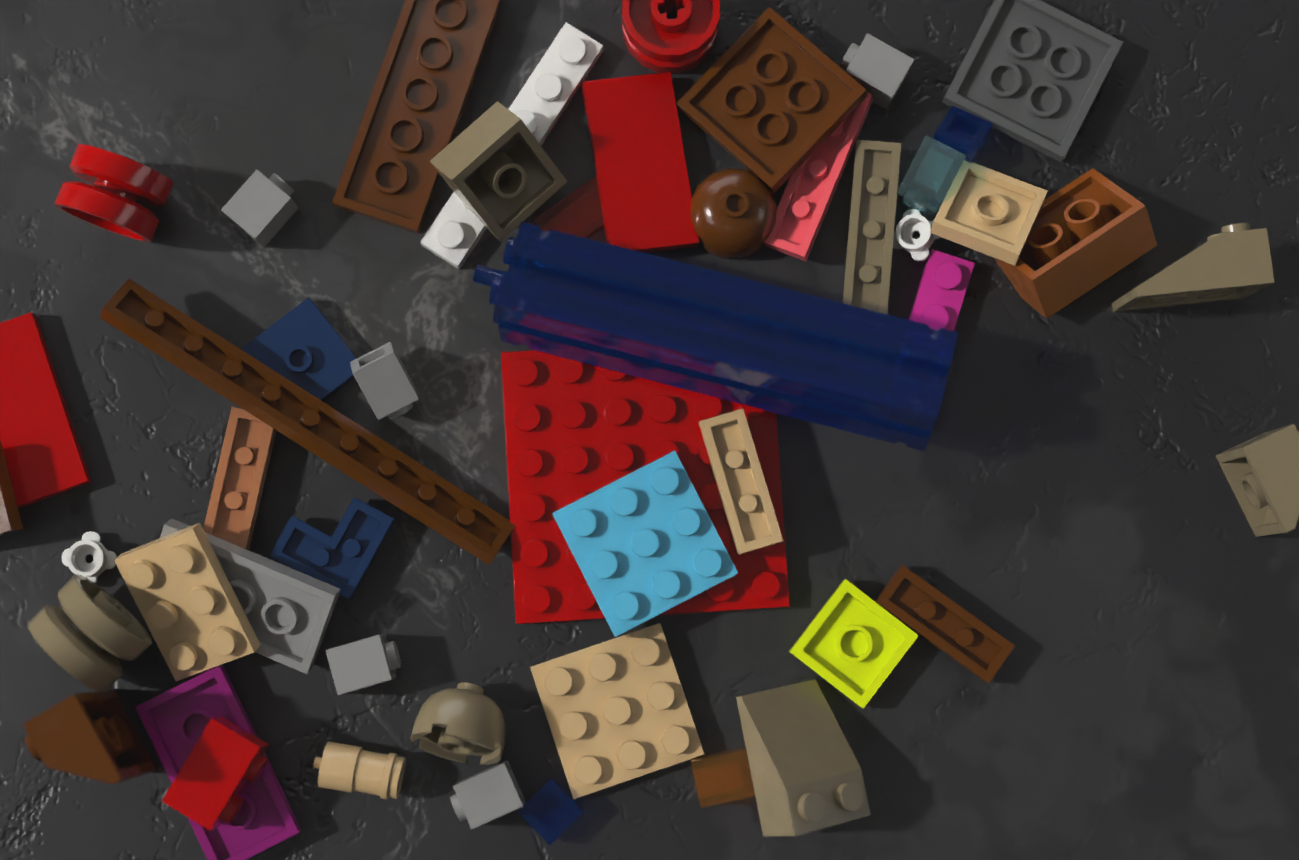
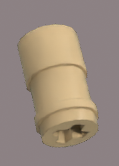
M328 741L322 758L315 757L313 768L319 769L318 786L321 788L348 793L356 791L378 795L381 799L386 800L388 798L397 799L404 778L406 758L399 757L396 753L383 754L363 750V747Z

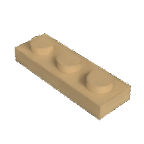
M744 409L699 421L698 424L738 555L783 542Z

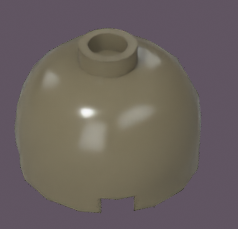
M462 682L458 683L457 688H447L432 694L424 702L415 719L410 740L414 742L421 739L420 749L441 758L466 763V755L481 756L479 765H490L498 763L502 758L507 727L504 714L495 701L484 695L485 690L478 685Z

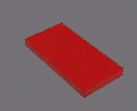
M671 72L583 81L582 90L609 257L697 247L699 237L690 218L692 195Z
M33 312L0 323V440L18 509L92 483L37 315Z

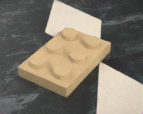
M200 523L121 553L114 559L175 681L254 653L261 646Z

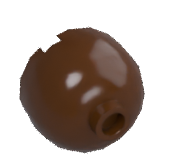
M727 168L712 173L697 186L691 199L690 218L699 237V245L705 252L720 259L731 260V258L755 255L765 246L764 241L769 237L776 223L777 205L772 191L756 175L745 169Z

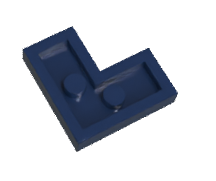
M353 497L332 536L291 515L269 556L294 570L340 588L339 594L352 600L396 519Z

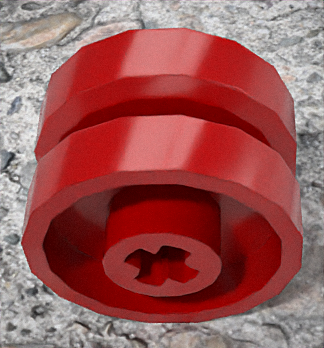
M622 0V35L629 53L642 66L658 73L671 72V74H679L697 67L711 53L718 35L720 0ZM667 16H673L675 19H667Z
M78 144L69 168L78 178L89 184L77 181L63 182L54 206L78 219L107 231L150 243L155 234L159 219L152 211L140 204L153 207L165 205L174 182L158 171L123 155L90 145Z

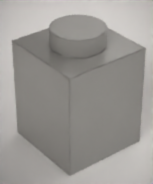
M867 33L860 46L852 42L840 63V67L844 68L847 74L862 85L868 93L872 94L874 103L887 110L914 59Z
M256 169L221 211L262 247H265L299 207L290 197L294 189L275 173L268 179Z
M391 341L350 362L352 374L378 420L387 415L390 419L399 417L411 410L413 407L412 403L419 400L416 388Z
M386 634L376 635L326 650L337 695L397 679L395 669L401 668V659L395 641L388 642Z
M508 759L453 785L456 794L450 796L453 809L459 821L468 820L471 830L524 806L526 802Z

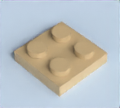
M963 159L933 221L930 233L1015 266L1048 191Z

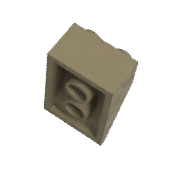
M1237 223L1222 227V233L1208 236L1206 243L1113 302L1112 311L1121 312L1245 299L1275 282L1267 228L1250 230L1249 223Z
M816 679L736 697L763 836H798L870 815L861 767Z

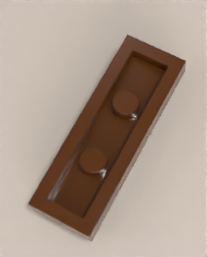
M904 565L899 566L875 600L877 604L985 683H990L1015 647L1007 639Z

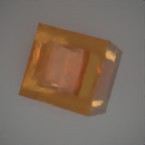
M744 747L690 759L701 808L755 796L749 761Z

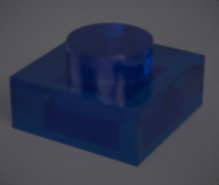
M952 106L934 133L931 146L972 163L988 138L993 123Z
M552 777L518 810V813L549 845L584 812Z

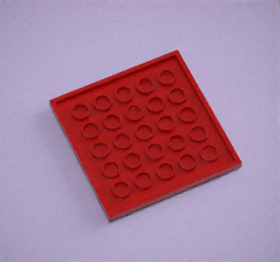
M771 336L501 352L510 522L515 525L511 531L516 624L605 618L552 513L674 450L738 574L659 615L790 607ZM744 409L783 542L738 555L698 423L705 419Z

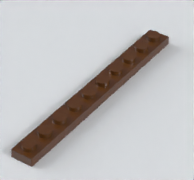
M128 279L102 307L100 315L102 320L486 564H491L515 525L507 518L133 280Z

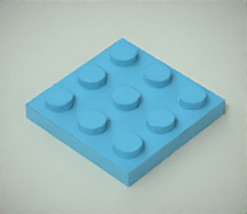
M675 450L552 513L615 637L738 574Z

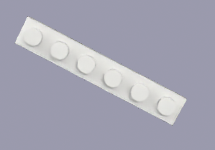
M567 22L508 109L524 122L540 145H542L604 51L602 44ZM453 192L420 243L424 248L460 270L487 227Z

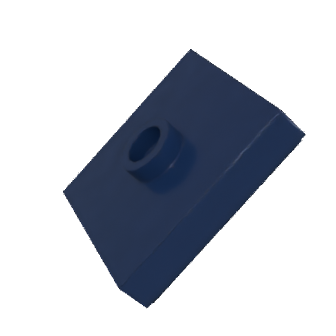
M309 297L241 348L250 356L323 402L355 378L352 374L350 362L357 359Z

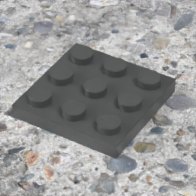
M994 0L942 102L1061 162L1065 158L1123 41L1041 0Z

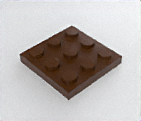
M768 7L677 102V105L684 114L775 193L868 95L867 90L773 9Z

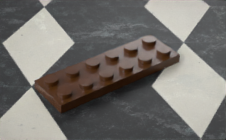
M405 0L334 195L332 204L335 207L419 235L440 174L430 163V160L453 141L503 0Z

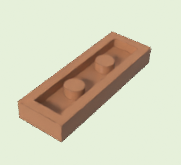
M231 408L203 530L208 534L249 550L277 430L244 409Z

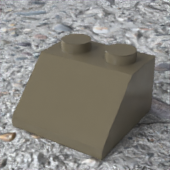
M498 101L430 160V163L454 193L500 242L567 183L524 122Z
M1295 424L1262 433L1215 455L1255 537L1287 533L1295 529L1299 518V431Z

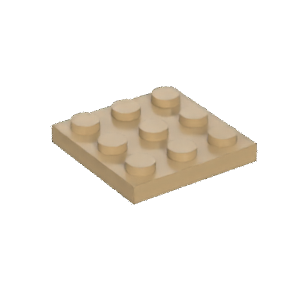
M661 623L530 667L573 799L704 755Z

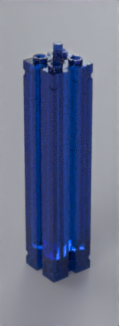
M521 222L516 238L509 237L504 250L503 263L509 265L508 271H501L482 265H477L473 282L491 287L489 304L494 305L493 323L499 324L498 329L502 342L517 346L525 344L532 350L894 444L902 442L907 447L921 451L926 450L931 432L938 418L946 379L958 337V332L943 328L934 330L929 328L927 324L551 229L543 231L539 226Z

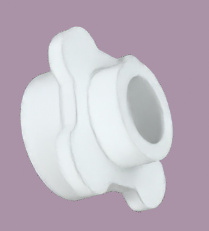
M910 209L903 214V218L896 226L893 248L897 250L904 249L911 253L914 260L924 261L930 255L929 248L932 243L940 237L930 233L933 221H928L917 209ZM915 231L920 232L918 239L912 237Z
M89 531L82 535L81 541L74 543L70 548L64 550L62 553V563L69 567L74 574L82 575L96 583L98 576L106 569H113L116 566L114 559L117 555L115 552L108 551L101 543V536L98 533ZM89 554L93 556L91 563L86 562V556Z

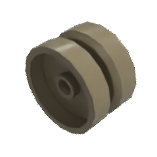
M75 574L58 591V598L62 608L45 605L28 622V629L43 650L63 669L88 687L99 692H105L122 675V666L118 658L136 661L152 644V640L146 629L119 601L93 581L82 575Z

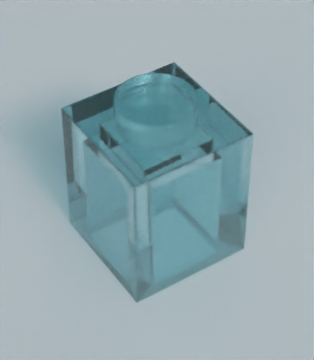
M926 135L898 187L897 194L903 196V202L913 209L921 212H927L929 209L936 212L947 195L966 155Z

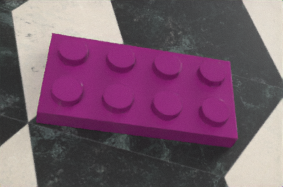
M224 665L216 666L136 706L137 712L171 784L211 718L223 716L257 737ZM269 760L254 783L246 782L238 796L244 802L229 825L223 822L221 826L210 831L188 818L207 860H246L302 831Z

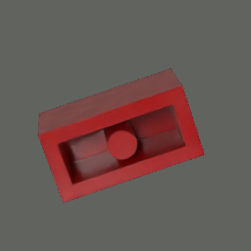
M223 716L211 718L161 802L210 831L221 826L223 822L229 825L244 802L238 796L246 782L254 783L268 762V758L263 756L269 744Z

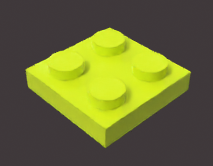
M844 579L789 652L860 708L864 709L919 635L848 580Z

